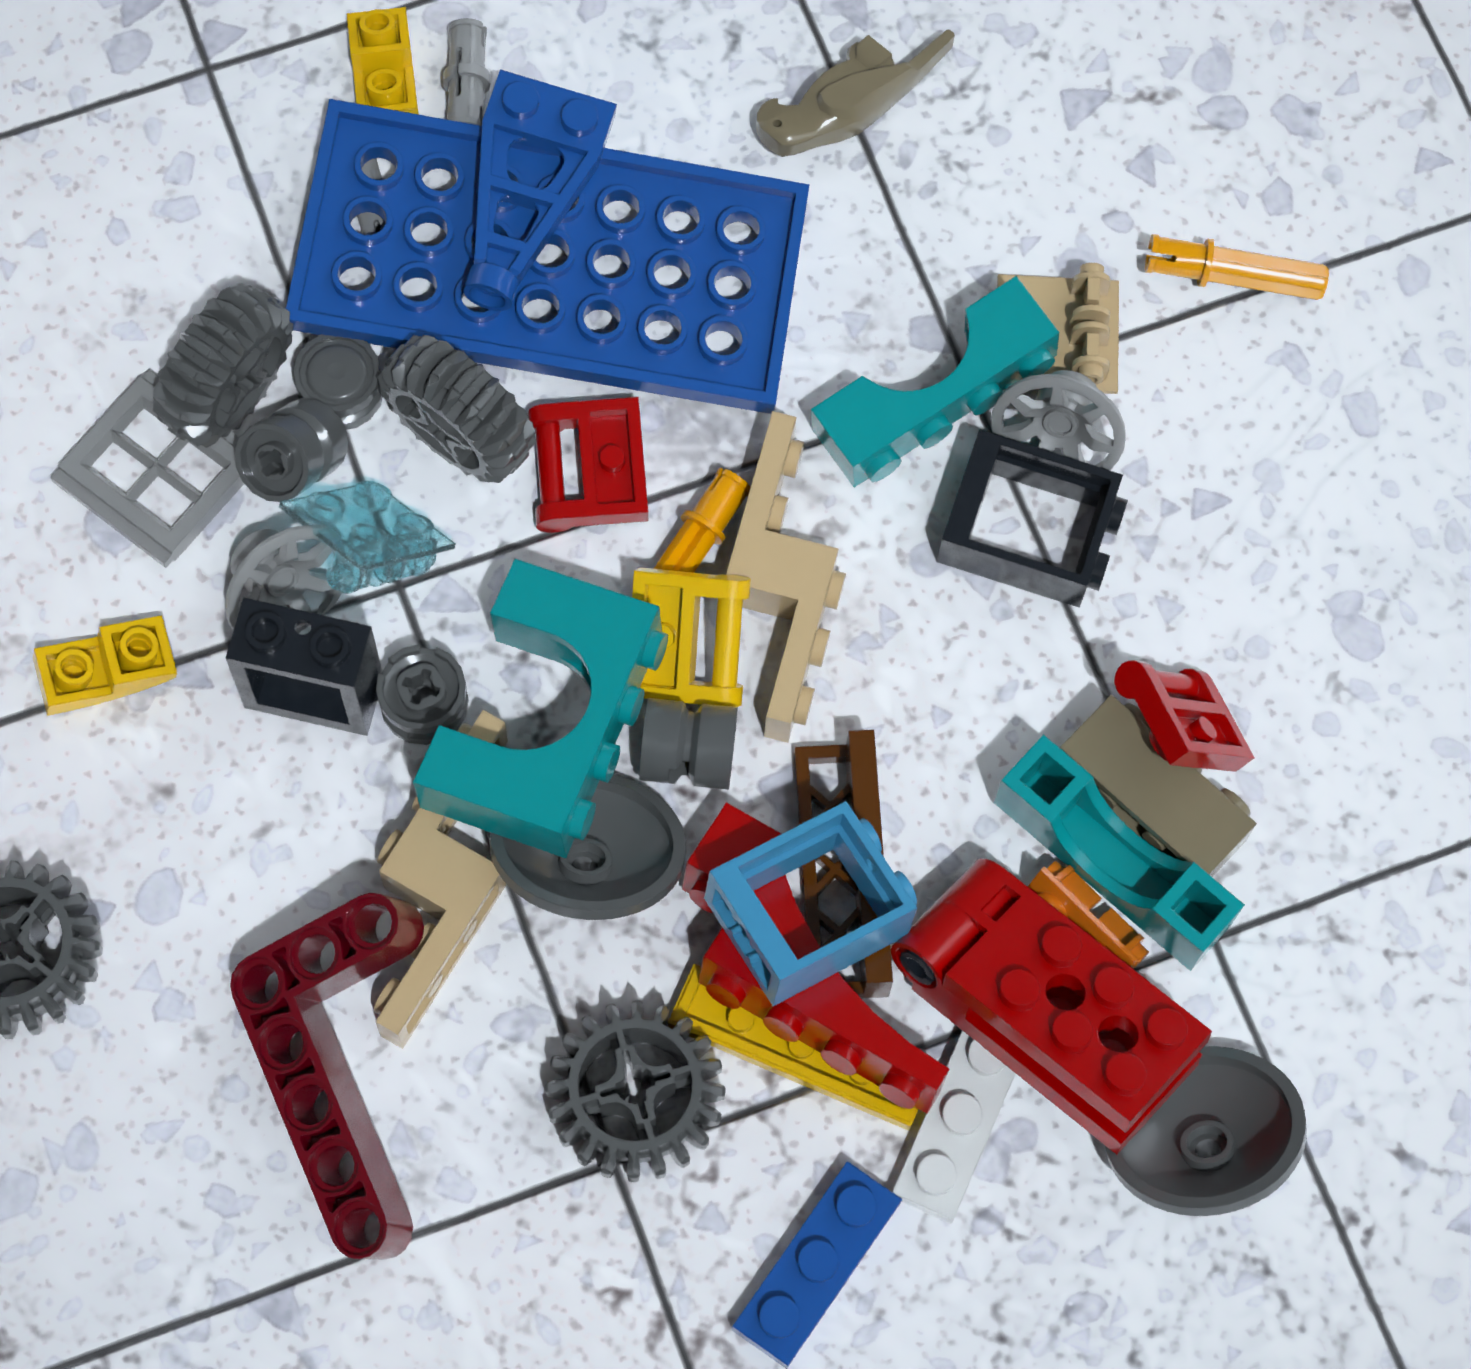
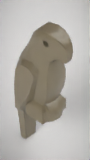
M950 29L944 31L912 60L897 65L894 64L892 53L870 35H867L859 43L856 42L848 48L846 61L824 72L811 85L799 105H782L778 103V98L770 99L761 105L756 119V129L760 141L770 151L785 157L793 156L816 147L841 142L859 135L909 93L953 48L954 32Z

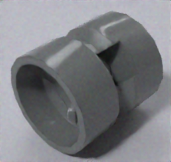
M298 399L273 412L270 417L264 418L250 426L239 437L234 451L236 469L242 482L253 494L266 501L284 502L295 498L314 483L319 482L334 472L344 462L348 450L347 431L341 418L330 406L316 399Z
M648 698L641 746L639 780L675 784L682 775H688L693 786L729 790L738 707L703 703L696 712H689L684 701Z

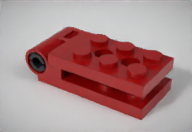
M977 859L911 926L909 933L891 946V955L896 966L913 983L911 990L973 1040L975 1039L988 1052L1116 1155L1119 1154L1195 1070L1203 1055L1200 1051L1208 1043L1212 1033L1211 1029L1001 865L989 859Z

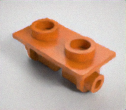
M1056 860L1048 868L1044 866L1040 869L1028 885L1030 889L1134 969L1149 954V951L1141 944L1145 938L1138 934L1113 908H1110L1099 919L1090 912L1102 898L1075 872L1071 865L1064 868Z

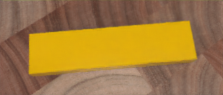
M693 964L668 1020L667 1027L673 1029L680 1019L688 1017L693 1021L689 1037L695 1039L699 1036L707 1035L711 1040L712 1047L910 1131L918 1112L916 1107L907 1109L892 1103L882 1095L879 1086L857 1073L846 1075L836 1071L822 1059L820 1052L799 1040L789 1042L777 1037L766 1028L763 1019L742 1007L732 1009L718 1003L708 994L706 987L698 983L701 966Z

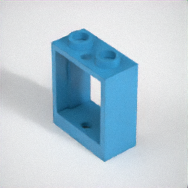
M847 801L709 872L704 899L772 1006L785 1001L898 941L910 931L917 911L915 891L910 881L902 872H893L881 854V842L875 829L865 818L858 819ZM834 850L878 918L798 960L759 901L754 890Z

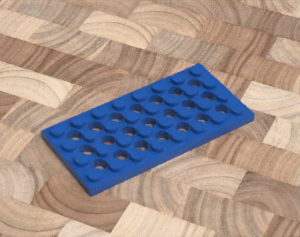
M329 99L286 309L290 311V322L293 323V331L364 340L369 344L396 349L401 344L404 345L413 335L421 337L427 335L434 337L438 341H447L455 350L464 351L476 363L772 414V411L775 410L810 184L605 148L598 169L576 200L577 205L566 214L547 243L560 247L566 253L567 260L557 267H545L535 260L517 287L509 309L504 311L488 310L485 312H475L464 305L462 297L464 296L463 290L470 269L474 265L475 249L472 243L476 238L482 126ZM514 143L508 151L507 172L509 178L513 181L543 189L551 184L562 168L564 160L562 156ZM382 158L390 161L395 166L396 171L387 179L374 180L364 174L362 167L369 160ZM444 169L452 173L457 181L450 189L436 191L427 187L422 178L431 170ZM624 201L634 207L637 216L630 222L617 223L610 220L605 215L603 209L611 202ZM499 202L494 232L523 241L528 236L539 213L538 211L508 202ZM370 212L379 215L384 220L385 226L376 234L364 235L355 231L351 226V222L357 215ZM672 212H685L694 218L697 227L689 233L678 234L668 229L663 219ZM734 222L746 223L754 229L757 238L749 244H736L726 237L723 229ZM433 223L445 231L446 237L437 245L426 246L418 243L413 238L412 232L421 224ZM613 255L621 258L627 265L628 270L620 277L607 278L596 271L594 262L602 256ZM675 266L686 274L688 282L680 288L669 289L657 282L654 273L661 267ZM361 267L368 270L375 279L368 288L355 291L346 288L339 278L347 269ZM723 277H736L745 283L748 293L740 299H727L717 292L715 283ZM423 278L431 282L436 291L432 297L425 301H413L403 295L401 287L410 279ZM542 299L552 303L558 314L549 322L537 323L530 320L524 314L523 308L532 300ZM604 310L615 316L618 326L609 333L600 334L590 330L586 326L584 318L592 311ZM654 321H666L677 329L679 337L670 344H657L648 338L645 328ZM717 331L728 332L737 339L740 348L732 354L720 355L713 352L707 346L705 339L711 333Z

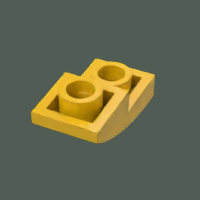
M406 7L347 13L356 103L419 115Z
M162 615L99 627L97 637L34 648L33 662L47 716L125 697L172 680L177 676Z

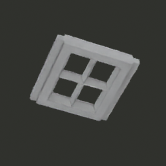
M149 369L142 377L139 376L57 465L58 469L50 478L54 484L163 567L167 568L173 560L176 561L244 483L235 465L234 451L239 436L232 431L227 437H220L215 444L207 448L202 445L197 447L189 440L183 441L177 437L157 460L122 434L143 409L157 418V414L153 412V401L155 400L153 398V391L160 380L158 375ZM113 442L148 468L126 494L91 468ZM188 442L224 468L202 494L167 468L168 464ZM158 476L193 502L172 528L136 502Z

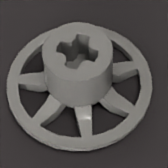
M1060 370L1051 374H1040L1021 379L1004 390L992 411V433L1019 442L1037 436L1040 440L1038 448L1051 452L1055 448L1063 449L1064 456L1085 462L1080 444L1083 442L1093 451L1109 453L1103 461L1095 465L1107 470H1111L1115 466L1125 448V423L1113 401L1096 387L1091 379L1075 371ZM1039 389L1035 400L1023 393ZM1010 403L1023 416L1030 417L1022 423L1004 427V412ZM1105 415L1113 429L1114 440L1097 432L1092 426L1093 422Z
M296 526L280 532L273 529H261L249 534L238 544L231 557L230 568L233 577L226 594L225 609L227 620L234 630L242 604L240 596L243 588L250 593V596L247 597L249 599L284 607L289 605L290 608L311 613L309 605L302 596L305 590L317 592L329 590L317 614L324 615L338 601L347 582L349 566L348 555L344 545L335 534L318 526ZM309 539L321 541L308 552L299 553L297 550L296 541ZM333 551L336 562L335 574L316 573L309 570L323 565ZM304 623V626L296 628V632L300 633L310 624Z

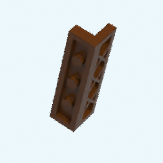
M874 730L848 731L845 745L795 747L794 758L799 825L813 818L811 801L823 810L820 813L822 814L843 803L848 798L849 806L857 818H865L875 829L881 842V854L884 857ZM846 762L847 785L831 802L810 785L809 764ZM825 855L802 866L805 921L820 947L846 935L856 922L859 928L878 918L854 880L843 871L845 867L840 859L833 863ZM816 863L827 871L818 883ZM834 879L848 889L856 899V909L840 927L825 915L818 905V896ZM820 925L832 934L822 946ZM890 945L860 960L861 981L847 982L861 999L889 997L893 984Z

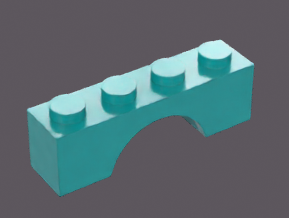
M1017 276L965 308L964 333L967 349L960 364L944 380L928 388L900 391L885 388L861 376L811 409L813 432L854 488L867 479H870L871 482H878L886 478L899 467L902 462V456L919 445L923 449H927L938 444L952 431V424L971 411L975 416L985 413L995 406L1003 390L1022 378L1044 374L1052 367L1055 362L1054 357L1057 356L1059 331Z
M1044 734L1001 780L993 803L1067 866L1071 865L1085 882L1189 971L1199 963L1228 930L1245 906V904L1195 862L1181 861L1168 856L1137 835L1116 815L1104 800L1097 788L1094 777Z

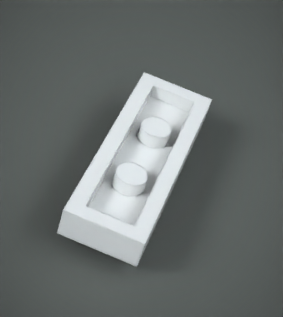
M964 1031L961 1032L947 1067L950 1070L941 1092L922 1122L892 1192L900 1197L903 1203L950 1224L954 1221L1016 1073Z

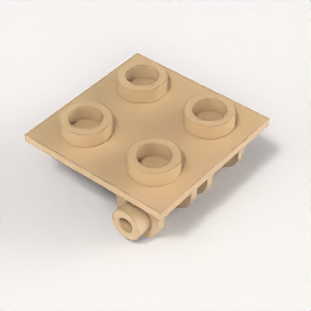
M1085 263L1081 265L1080 273L1075 275L1074 278L998 274L997 288L1017 276L1059 331L1057 356L1054 357L1055 362L1044 374H1051L1060 370L1075 371L1091 379L1103 393L1118 394L1119 280H1110V277L1104 273V266L1099 263Z

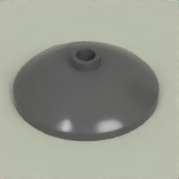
M613 774L608 783L599 781L591 799V802L596 803V810L590 830L584 840L574 839L567 858L490 832L489 848L492 862L500 877L516 894L543 910L563 917L580 920L615 919L641 912L663 899L676 885L682 873L686 855L685 833L681 822L672 808L647 787L616 774Z
M1204 1046L1200 1051L1203 1055L1195 1070L1119 1154L1116 1155L1105 1146L1111 1168L1123 1186L1134 1196L1155 1208L1188 1216H1212L1234 1212L1249 1207L1276 1191L1290 1177L1301 1160L1307 1139V1123L1303 1102L1296 1087L1279 1068L1264 1058L1239 1049ZM1209 1155H1215L1214 1157L1204 1158Z

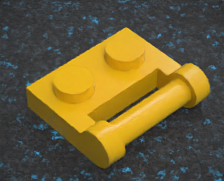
M643 567L634 570L632 598L659 606L662 632L668 634V643L660 666L656 671L647 669L640 688L644 689L645 692L644 699L677 700L698 705L705 703L733 707L742 706L743 685L737 683L743 600L749 599L751 578L739 575H711ZM700 597L718 598L712 681L710 682L695 680Z

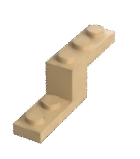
M772 411L726 575H739L751 578L749 599L743 600L742 608L792 620L766 715L764 737L789 743L794 723L806 726L815 689L804 686L810 665L822 667L831 630L820 628L825 607L837 610L846 573L836 571L839 548L780 534L789 498L780 496L779 493L784 476L796 478L804 442L794 440L797 417Z
M482 710L473 726L464 723L458 730V732L505 747L508 743L505 722L485 710ZM417 795L412 805V809L417 813L404 833L396 829L389 836L377 860L382 865L379 873L386 890L440 920L436 926L430 922L424 926L423 938L419 946L409 955L415 959L401 981L393 977L387 983L374 1006V1012L379 1014L375 1023L380 1036L401 1049L407 1044L506 887V883L500 877L492 861L448 836L457 820L420 808Z

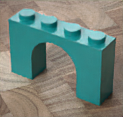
M514 559L490 612L495 640L561 663L577 673L591 692L587 710L577 726L566 736L550 745L527 750L502 747L439 725L415 776L413 785L420 808L567 858L574 839L584 840L590 830L596 810V803L591 802V799L599 781L608 783L614 774L620 756V746L616 744L623 725L633 726L638 718L645 693L644 689L640 688L647 669L656 671L660 666L666 651L668 634L662 632L659 606Z

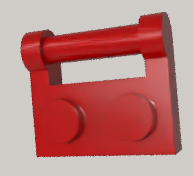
M639 397L546 403L533 406L528 410V419L532 422L535 429L534 434L536 435L541 504L535 508L536 528L539 531L557 533L578 526L649 521ZM578 428L584 499L565 501L560 432L565 429Z
M1128 660L1117 668L1114 677L1117 692L1127 699H1134L1151 729L1149 739L1153 748L1169 765L1236 772L1255 759L1208 673L1197 669H1183L1178 673L1155 670L1151 664L1136 660Z

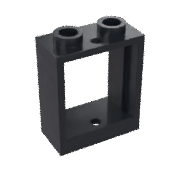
M979 429L942 537L937 562L1080 608L1087 588L1099 591L1109 562L1110 555L1099 552L1105 532L1117 535L1128 500L1117 496L1123 474ZM992 474L1096 507L1075 573L971 540Z
M243 597L225 658L244 708L368 736L378 700L376 692L378 673H382L372 626ZM300 623L311 625L310 632L304 635L297 633L296 628Z

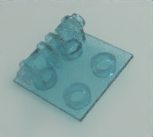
M361 481L356 485L326 492H313L308 496L282 501L279 504V508L299 524L312 527L313 535L335 551L334 560L327 569L326 578L332 589L339 590L344 594L355 593L359 589L367 588L369 585L378 587L386 583L397 582L409 576L424 575L434 565L436 553L455 549L456 545L455 542L436 529L430 519L415 513L395 498L389 488L374 481Z

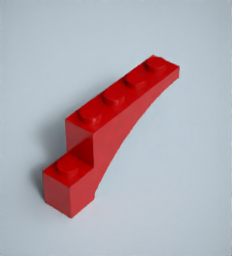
M726 802L687 861L682 890L689 893L691 900L697 906L714 914L704 899L709 872L782 833ZM786 875L754 890L759 901L798 960L821 948L795 902ZM723 927L703 957L698 983L705 986L708 994L718 1003L732 1009L742 1007L763 1019L766 1028L777 1037L789 1042L799 1040L820 1052L822 1059L836 1071L846 1075L857 1073L879 1086L882 1095L892 1103L907 1109L916 1107L926 1114L929 1113L941 1092L950 1069L911 1044L875 1014L847 984L839 972L772 1006Z

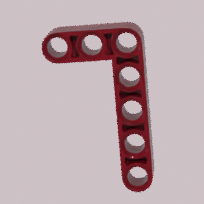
M378 893L360 895L247 956L237 964L233 971L230 988L232 998L333 1243L339 1252L348 1258L386 1260L397 1257L409 1245L413 1233L411 1215L322 1005V1002L407 957L419 946L423 938L424 924L422 915L417 908L407 901ZM388 911L392 920L391 930L387 937L379 941L376 934L377 921L382 914ZM331 941L335 949L334 961L326 971H323L320 963L321 952L325 945ZM275 972L279 981L278 990L275 996L268 1001L265 994V985L269 976ZM300 1031L304 1042L303 1050L300 1056L293 1061L289 1051L290 1041L294 1034ZM324 1090L328 1097L329 1106L325 1117L319 1122L315 1116L314 1104L317 1096ZM349 1151L354 1160V1171L351 1178L344 1183L340 1177L339 1164L343 1155ZM374 1212L379 1219L380 1232L375 1243L370 1245L365 1237L364 1227L368 1216Z

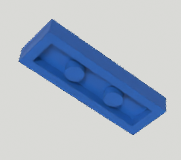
M847 1161L733 1324L732 1331L788 1369L900 1206L902 1199Z

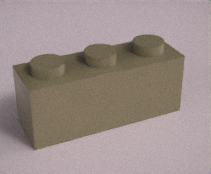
M1111 694L1062 744L1060 749L1094 777L1097 788L1104 800L1116 815L1137 835L1168 856L1181 861L1195 862L1213 877L1247 841L1257 825L1250 817L1249 807L1233 791L1227 788L1219 790L1201 774L1202 768L1169 765L1153 748L1149 739L1151 729L1141 710L1131 703L1123 705Z

